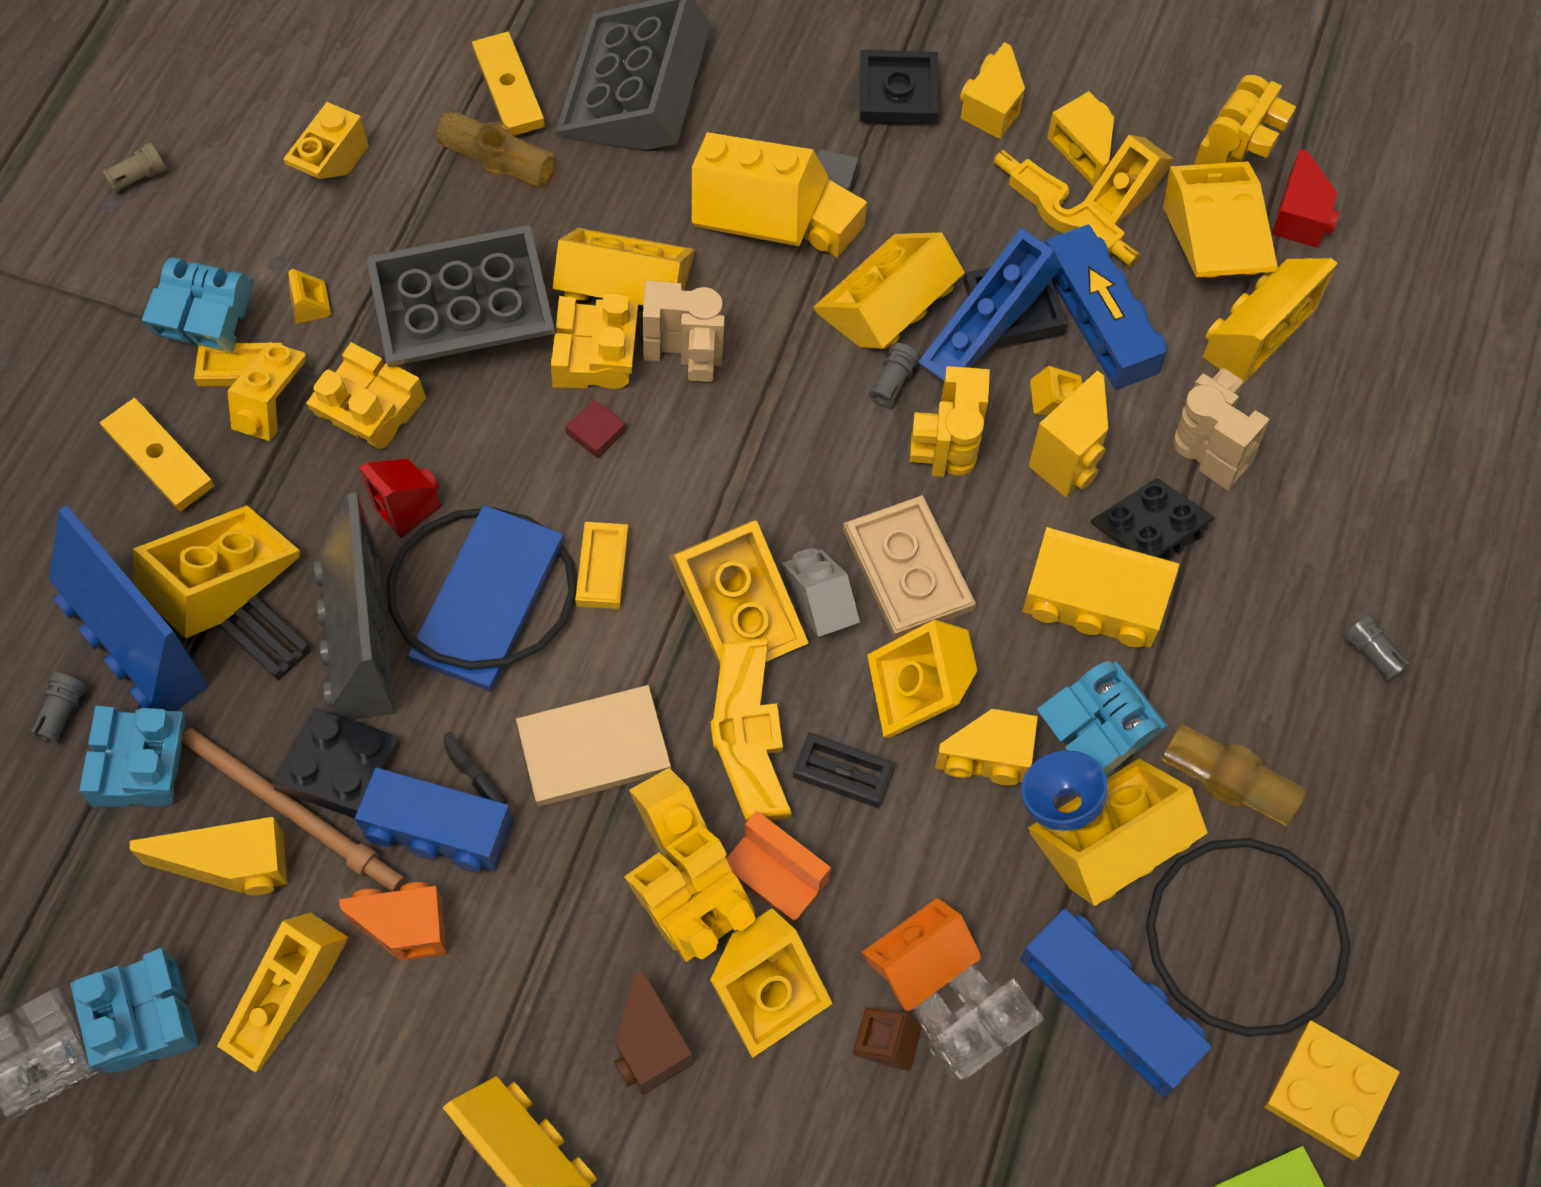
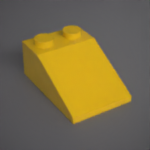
M246 505L133 548V584L158 614L184 638H188L221 624L231 617L250 598L259 593L300 557V550Z
M757 520L744 523L669 556L686 597L719 664H721L723 643L768 638L766 662L808 644L806 635Z

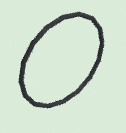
M482 508L455 511L423 525L398 550L386 580L388 612L405 641L433 661L469 670L509 666L541 651L566 625L577 591L573 561L562 545L558 554L565 563L569 593L559 620L536 644L507 658L468 661L439 654L412 636L398 613L396 606L395 580L405 555L428 532L459 518L478 517ZM494 508L542 526L527 515Z
M1251 838L1210 841L1177 858L1154 887L1146 921L1152 964L1171 995L1204 1023L1246 1037L1287 1034L1322 1015L1344 984L1351 945L1343 908L1321 874L1288 849ZM1251 847L1284 857L1315 881L1334 910L1341 941L1335 981L1315 1008L1284 1025L1247 1028L1210 1016L1179 991L1161 961L1155 922L1162 892L1183 865L1211 850Z

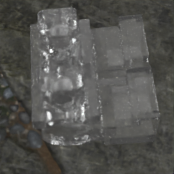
M973 966L968 967L949 981L951 987L964 1003L951 1013L937 992L913 1008L920 1025L926 1032L920 1037L921 1040L930 1049L944 1071L951 1078L958 1076L960 1080L972 1076L1003 1052V1048L1011 1046L1044 1020L1014 978L1002 986L998 981L989 984L985 977Z
M59 987L17 1008L16 1012L20 1020L9 1013L0 1017V1107L6 1118L15 1119L26 1113L27 1109L34 1105L42 1104L73 1087L74 1083L81 1079H87L100 1072V1068L94 1070L89 1067L73 998Z

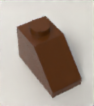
M643 970L633 977L615 1042L620 1058L613 1061L626 1086L630 1087L636 1083L641 1094L644 1095L693 1065V1057Z

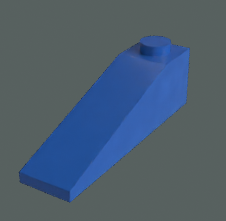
M1020 228L918 363L942 381L945 378L946 366L971 368L1030 307L1062 267L1054 249Z

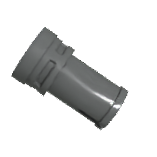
M893 343L887 352V358L883 362L884 368L874 387L869 392V397L872 398L873 402L886 408H891L894 405L895 399L905 380L912 376L913 371L919 365L918 361L921 359V356L915 349L903 343Z
M1368 614L1353 625L1343 635V638L1352 646L1355 645L1358 653L1362 651L1389 682L1408 667L1411 662L1406 660L1383 635L1385 632L1383 628L1379 629L1377 620L1371 614Z
M54 672L49 680V689L44 694L47 698L29 734L42 741L58 744L59 737L72 709L77 708L78 700H81L82 696H84L88 686L76 678Z

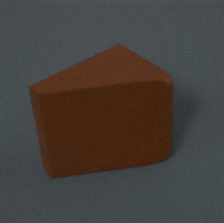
M865 1007L853 1055L909 1071L912 1068L922 1026L907 1013Z

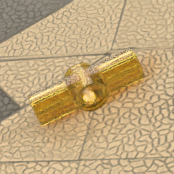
M446 111L439 120V127L436 132L437 142L480 161L483 169L489 174L503 175L508 173L538 187L541 185L546 186L552 178L556 165L555 154L512 136L510 129L505 124L500 122L484 124L456 111Z
M1182 723L1162 758V761L1205 783L1206 790L1218 800L1231 805L1245 804L1285 826H1288L1292 821L1307 790L1262 766L1260 757L1248 748L1237 744H1227L1224 746Z

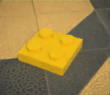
M1310 1020L1305 1024L1264 1108L1354 1161L1359 1158L1400 1072Z

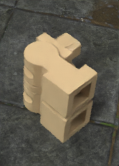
M645 280L643 306L644 361H660L661 352L681 353V364L688 365V380L713 381L714 366L722 367L724 315H722V299L715 290L707 287L683 291L681 290V283Z
M1222 368L1213 379L1203 373L1195 381L1194 388L1188 393L1173 444L1181 456L1188 459H1196L1201 463L1200 472L1229 491L1253 463L1260 445L1259 442L1263 438L1270 419L1256 410L1248 417L1235 408L1239 398L1237 393L1241 390L1243 381L1227 369Z

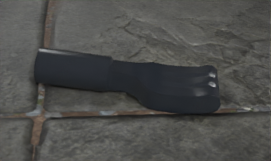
M452 732L445 733V750L454 766L461 773L471 778L473 781L472 786L482 798L506 804L508 800L486 773H482L476 764L462 751L455 740L454 734Z

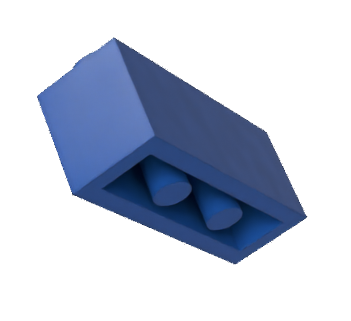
M377 767L374 769L355 817L361 831L365 834V839L374 844L390 847L392 842L408 846V850L411 853L425 859L434 860L436 855L453 859L454 865L470 872H480L481 868L495 872L513 823V818L507 804Z

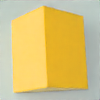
M292 268L288 272L295 324L329 317L331 310L325 281Z

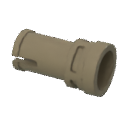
M151 142L134 151L133 156L108 169L102 170L115 193L146 176L151 178L167 171L166 166Z

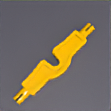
M1001 150V153L996 155L993 163L1010 175L1008 184L1036 205L1039 215L1049 226L1061 233H1066L1090 224L1097 237H1101L1105 241L1109 255L1112 253L1127 264L1129 268L1138 261L1140 253L1122 241L1125 232L1108 220L1092 203L1084 201L1072 209L1061 207L1069 195L1067 184L1045 172L1029 159L1020 163L1006 153L1005 150Z

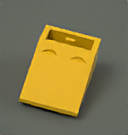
M1248 161L1170 166L1163 209L1196 277L1215 278L1222 275L1236 274L1256 275L1258 273L1277 271L1278 266L1261 184Z

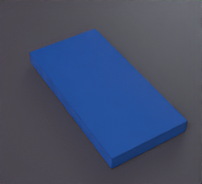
M483 505L417 639L439 654L468 661L509 657L563 545V534ZM413 646L408 654L410 661L490 692H492L503 667L469 670L436 662Z

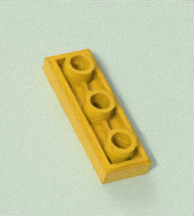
M509 31L472 41L474 54L507 138L545 127L544 117Z
M135 397L99 422L103 430L179 512L215 487L211 478Z

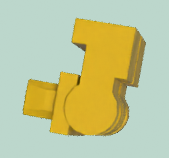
M1256 75L1244 76L1219 112L1218 118L1214 120L1208 129V134L1200 145L1194 165L1242 162L1249 151L1268 158L1277 143L1280 133L1265 127V123L1284 132L1296 110V106L1278 98L1282 85L1273 81L1269 84L1265 79Z
M605 294L603 300H596V306L576 304V298L559 296L556 333L551 360L552 387L588 388V385H598L607 389L625 387L629 383L630 374H632L638 303L629 302L628 296L618 294Z
M351 342L342 354L344 361L336 372L329 369L324 371L315 383V392L306 404L313 411L314 415L323 420L332 421L333 425L359 439H366L370 445L378 449H384L393 440L401 424H406L426 400V395L419 377L398 366L387 367V363L384 364L382 358Z
M946 366L938 414L914 412L909 462L932 464V476L944 477L945 471L952 475L962 476L974 469L988 405L990 369Z
M698 824L665 847L674 865L658 852L624 876L662 937L673 950L678 951L680 957L685 962H688L693 957L703 960L716 950L718 939L732 929L743 931L754 923L756 919L754 915L756 911L725 858L727 853L721 841L701 824Z

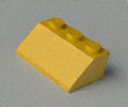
M707 132L692 165V224L698 228L800 246L829 176L813 149Z
M576 228L558 240L553 289L565 291V297L576 298V300H588L589 296L603 298L605 294L626 295L629 297V302L644 306L645 280L681 283V290L685 291L695 249Z
M942 232L894 234L813 308L819 316L857 346L886 349L898 341L900 338L899 333L909 324L922 319L927 313L926 308L936 299L949 294L954 289L953 284L965 272Z
M1332 258L1286 259L1277 268L1276 272H1265L1255 286L1256 290L1251 295L1247 293L1241 295L1230 311L1231 315L1225 321L1222 318L1217 319L1205 335L1208 344L1203 358L1220 370L1222 368L1227 369L1241 378L1244 384L1316 311L1338 263Z
M1046 527L1022 612L1031 614L1033 618L1044 623L1059 622L1073 626L1083 634H1102L1116 638L1119 642L1129 647L1137 648L1144 646L1151 648L1160 629L1179 564Z
M1140 758L1107 778L1108 799L1102 813L1091 823L1084 827L1067 831L1052 830L1038 822L1028 827L1031 836L1069 889L1093 906L1112 898L1117 891L1139 877L1151 873L1156 866L1173 855L1187 850L1192 843L1208 834L1192 788ZM1076 797L1057 810L1063 813L1073 812L1081 806L1082 800Z
M496 1076L452 1099L443 1107L455 1126L506 1187H591L597 1181V1178L579 1157L570 1162L559 1150V1147L565 1141L547 1119H544L538 1125L526 1110L533 1104L514 1081L506 1087Z

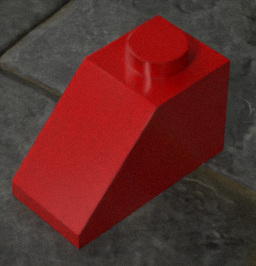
M1299 149L1289 174L1271 234L1318 248L1324 233L1332 235L1340 211L1333 209L1337 191L1308 151Z
M409 458L366 462L359 467L374 510L400 538L441 508L437 495V490L440 489L439 483L428 469L424 467L419 470Z

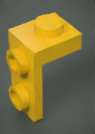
M272 342L267 343L227 390L232 430L267 441L272 440L278 432L276 398L306 362L304 352Z

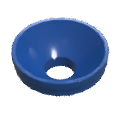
M1057 751L1043 756L1029 767L1021 785L1022 799L1029 814L1042 826L1060 831L1075 830L1091 823L1102 813L1108 799V781L1102 766L1089 755L1078 751ZM1066 795H1075L1082 800L1081 806L1070 813H1063L1055 808L1056 802Z

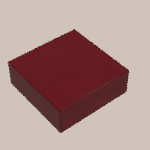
M595 399L566 426L567 435L596 458H599L626 431V423Z

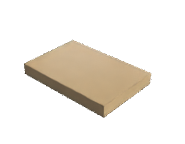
M923 495L843 523V532L894 640L932 620L944 622L975 610L976 602Z
M649 685L516 718L537 807L648 779L667 768L671 769Z

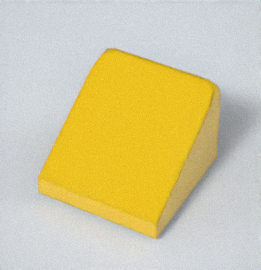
M1047 366L1035 375L1030 381L1034 414L1049 415L1082 385L1081 375L1052 366Z

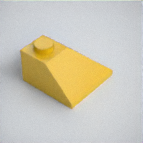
M932 620L867 654L883 736L891 738L960 703L977 672L970 635L967 629Z
M772 908L757 917L755 922L743 931L738 930L731 935L710 979L752 1058L833 1004L797 931Z

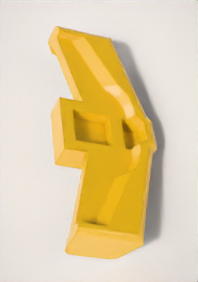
M768 638L723 643L714 717L710 721L713 747L720 754L747 821L756 811L760 812L770 821L792 818L790 807L787 804L768 756L770 753L783 752L777 703L760 705Z

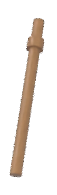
M189 728L184 732L182 744L347 860L346 866L361 877L368 875L391 892L399 891L400 887L403 886L405 877L379 860V853L365 843L358 845L289 795L274 790L273 784L194 728Z

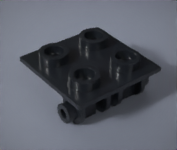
M1156 478L1091 519V524L1128 550L1169 560L1174 556V552L1180 553L1185 546L1203 538L1204 531L1208 529L1207 524L1215 520V517Z

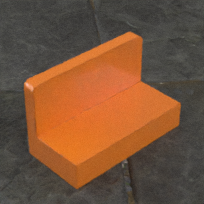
M758 811L745 823V837L726 858L733 874L737 876L741 883L791 922H796L830 880L831 867Z
M939 898L934 899L862 951L868 965L888 981L898 1003L907 1012L922 1003L981 958V954L962 915Z

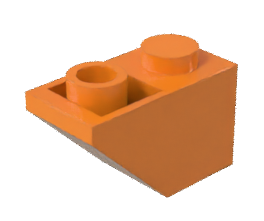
M413 882L401 886L400 891L382 893L378 889H363L354 892L351 898L339 899L340 910L348 922L398 961L447 954L443 899L436 886L429 887V884L424 882Z

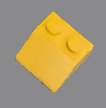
M1098 370L1039 423L1028 466L1066 498L1078 487L1084 490L1093 482L1099 472L1096 465L1106 451L1103 447L1108 432L1104 375Z

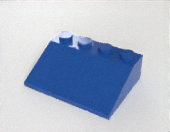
M67 505L61 508L58 512L49 576L50 581L59 592L58 595L53 597V600L69 619L78 615L84 622L78 630L94 650L103 645L110 654L103 660L116 677L121 681L128 676L136 685L129 692L142 708L154 707L155 709H164L165 711H177L208 688V684L174 631L71 509Z

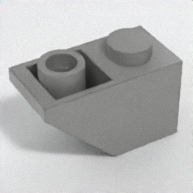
M822 549L799 551L793 555V559L781 563L803 618L818 637L860 623L848 574Z

